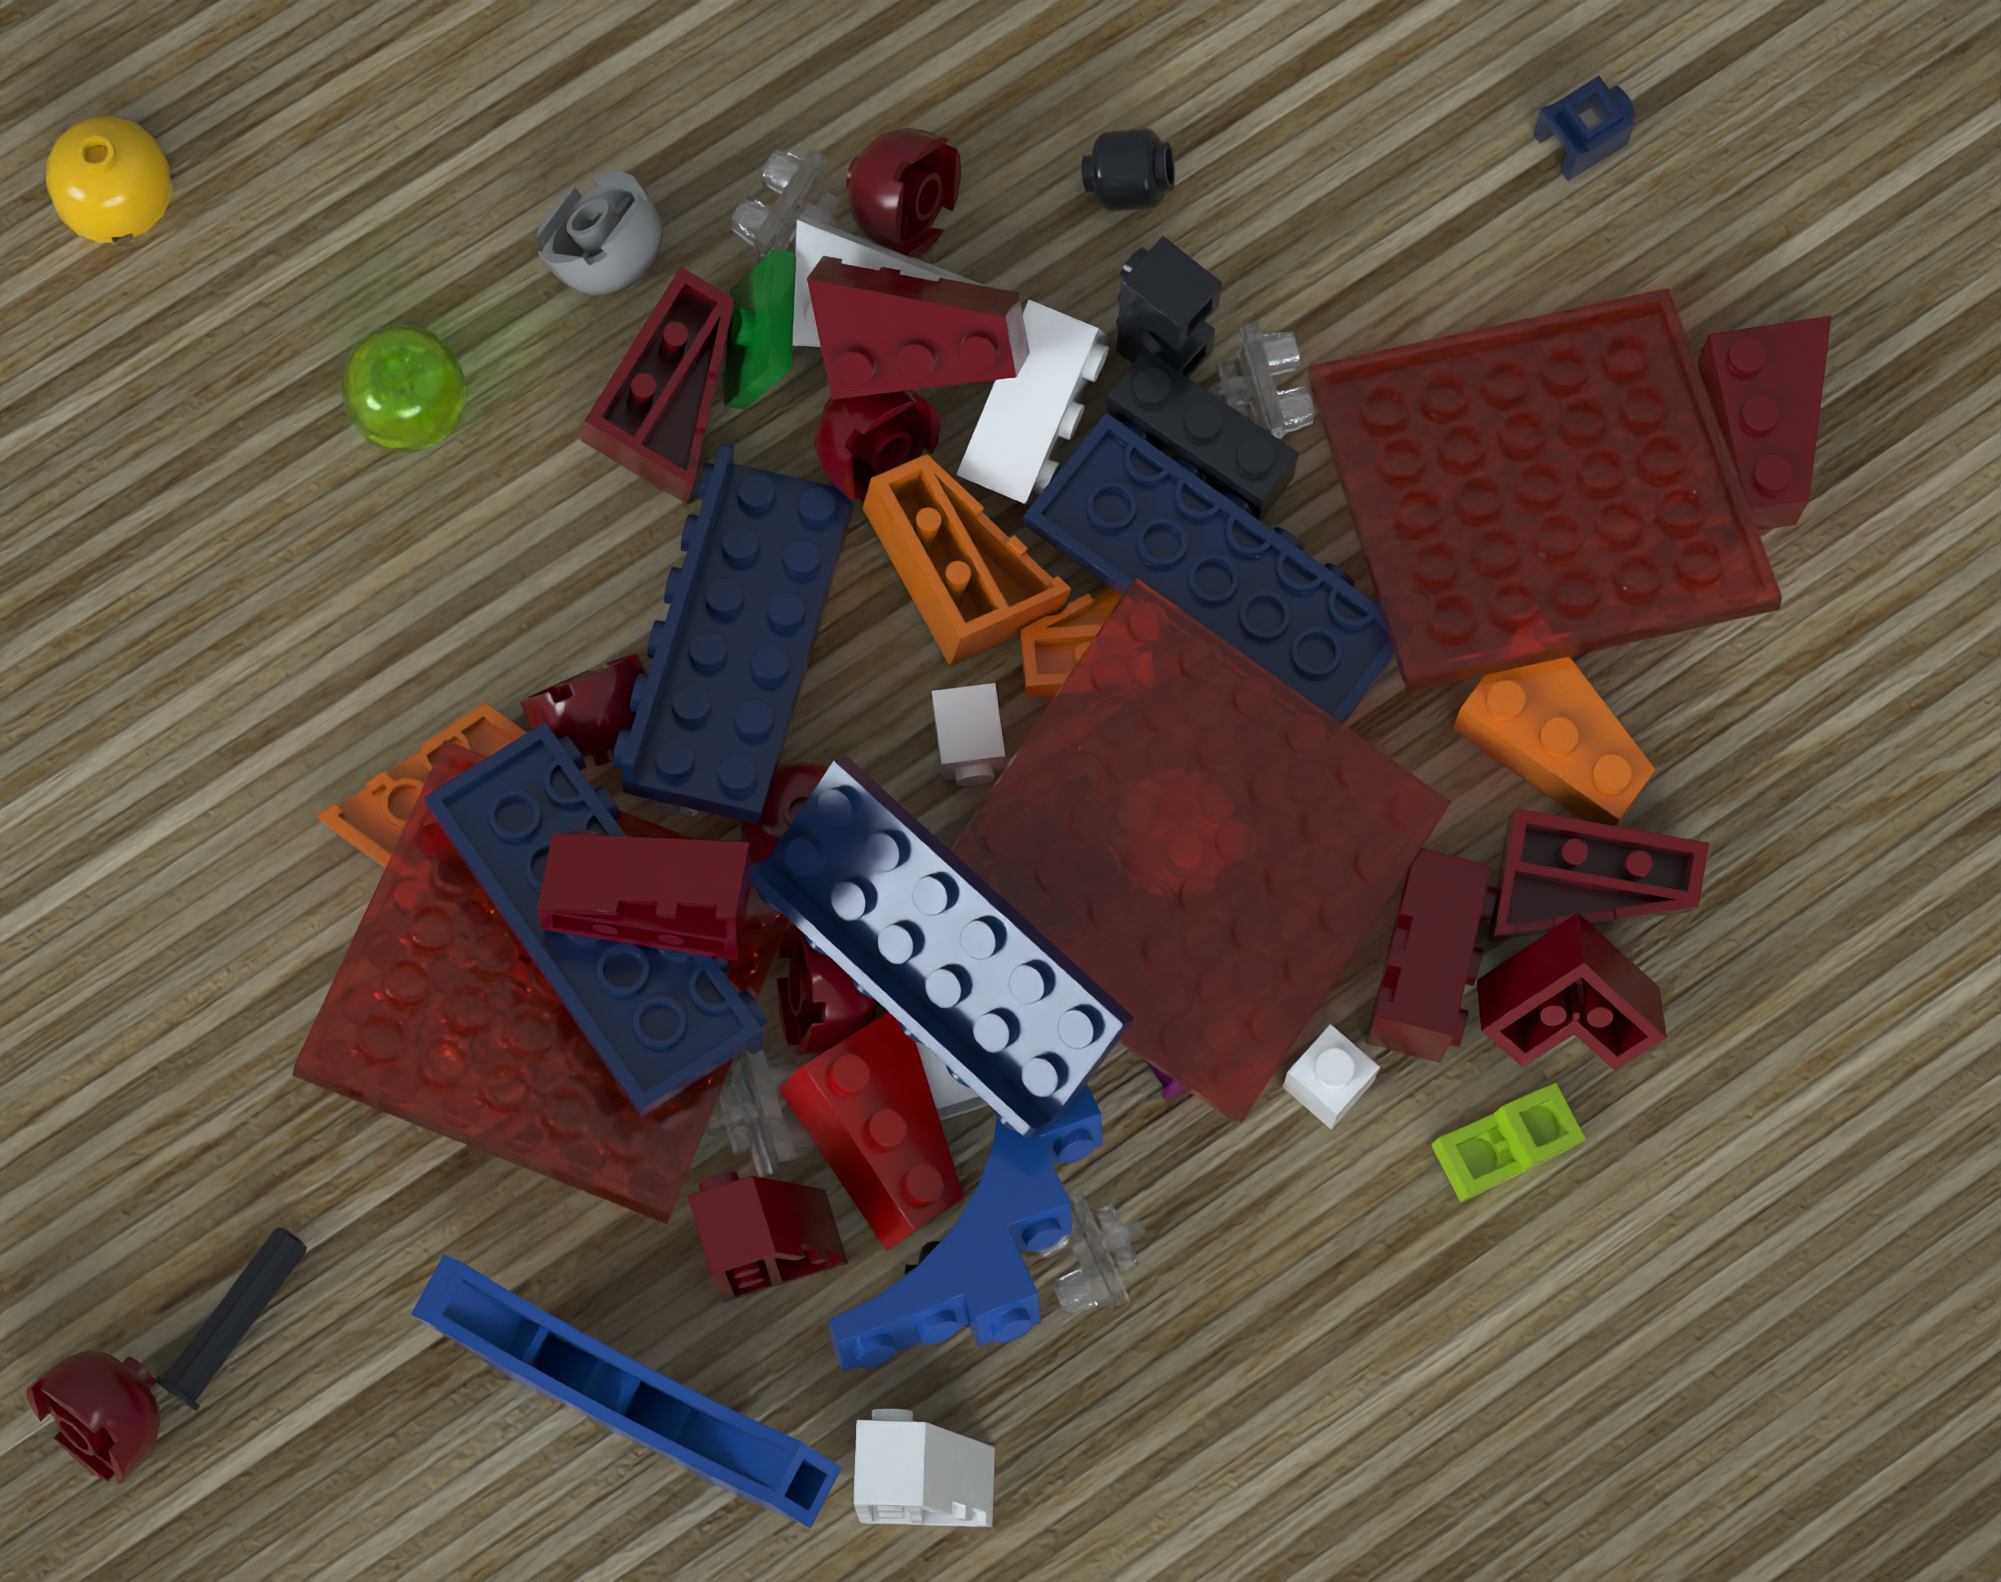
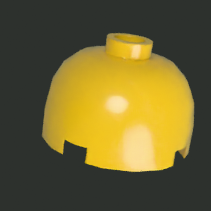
M118 116L90 117L72 125L55 141L46 161L47 191L59 217L77 235L99 243L114 242L112 237H123L132 233L133 237L146 233L163 217L173 195L170 166L160 144L138 123Z

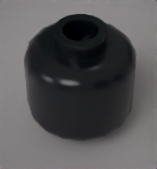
M1149 128L1104 132L1095 140L1092 155L1083 156L1082 179L1086 192H1095L1101 206L1108 211L1116 212L1157 207L1163 201L1165 192L1174 189L1175 162L1172 147L1168 141L1161 142L1159 136Z

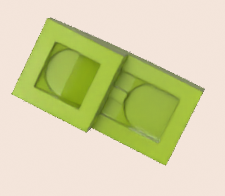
M1555 1082L1501 1106L1496 1112L1439 1137L1431 1146L1459 1201L1463 1202L1582 1144L1586 1138Z

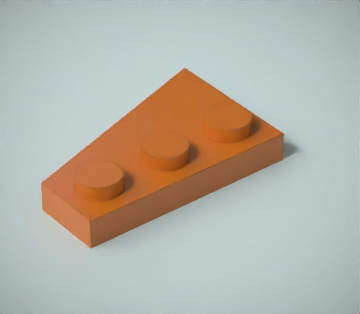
M484 702L422 744L421 750L388 773L386 770L382 771L365 783L367 787L339 806L335 803L317 815L323 825L422 895L456 851L426 807L424 797L528 732Z

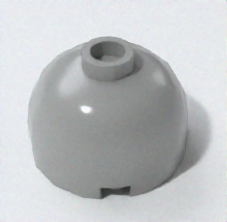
M622 171L602 173L593 177L598 187L589 190L584 195H581L576 188L566 193L549 210L537 232L536 240L543 247L542 252L538 251L539 256L552 273L567 286L591 296L613 294L639 285L649 274L662 245V221L653 202L635 176Z

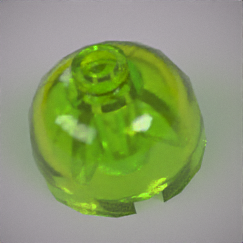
M393 324L370 332L353 347L343 366L341 396L353 427L369 443L378 447L381 444L388 448H399L400 452H417L437 445L456 429L461 419L460 412L465 404V396L467 398L468 385L457 355L436 333L417 325Z

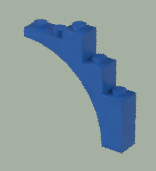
M1087 1084L1056 1124L1031 1138H1025L1019 1132L1007 1128L997 1118L994 1143L980 1183L953 1229L915 1269L877 1297L828 1320L834 1352L843 1372L856 1367L867 1369L880 1366L889 1361L898 1351L921 1342L924 1344L942 1342L953 1336L960 1327L968 1324L979 1347L992 1341L1005 1343L1016 1340L1025 1335L1032 1326L1041 1323L1038 1291L1020 1253L1026 1250L1031 1252L1046 1250L1057 1244L1063 1236L1072 1233L1070 1201L1053 1164L1059 1161L1062 1163L1078 1161L1090 1154L1094 1148L1103 1145L1101 1112Z
M443 1255L411 1313L415 1318L482 1357L484 1362L525 1387L576 1409L615 1434L668 1457L709 1483L809 1528L812 1527L842 1469L841 1466L805 1443L723 1406L625 1356L517 1296L461 1261L447 1255Z

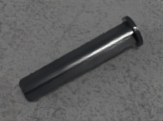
M280 1227L274 1229L164 1378L157 1375L154 1379L155 1383L191 1409L197 1411L200 1405L195 1401L306 1253V1245L288 1230Z

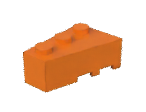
M928 454L871 478L862 509L950 667L1020 636L1022 628L1045 616H1054L1062 612L1071 588L1060 577L1056 576L1053 579L1026 553L1028 548L1016 536L1013 535L1009 538L983 513L984 507Z
M1535 611L1531 613L1462 705L1453 726L1454 731L1584 821L1618 826L1645 790L1656 770Z

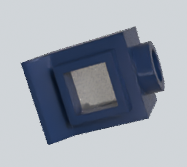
M1598 76L1558 102L1541 108L1533 135L1539 143L1544 142L1553 135L1556 136L1567 151L1561 173L1567 181H1570L1628 144L1635 124L1632 119L1635 116V110L1630 98L1623 89L1618 86L1609 89L1601 77Z

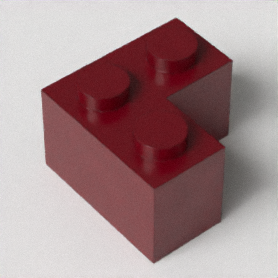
M1576 913L1477 979L1481 1031L1522 1067H1525L1572 1035H1575L1616 1071L1667 1038L1660 987L1579 913Z

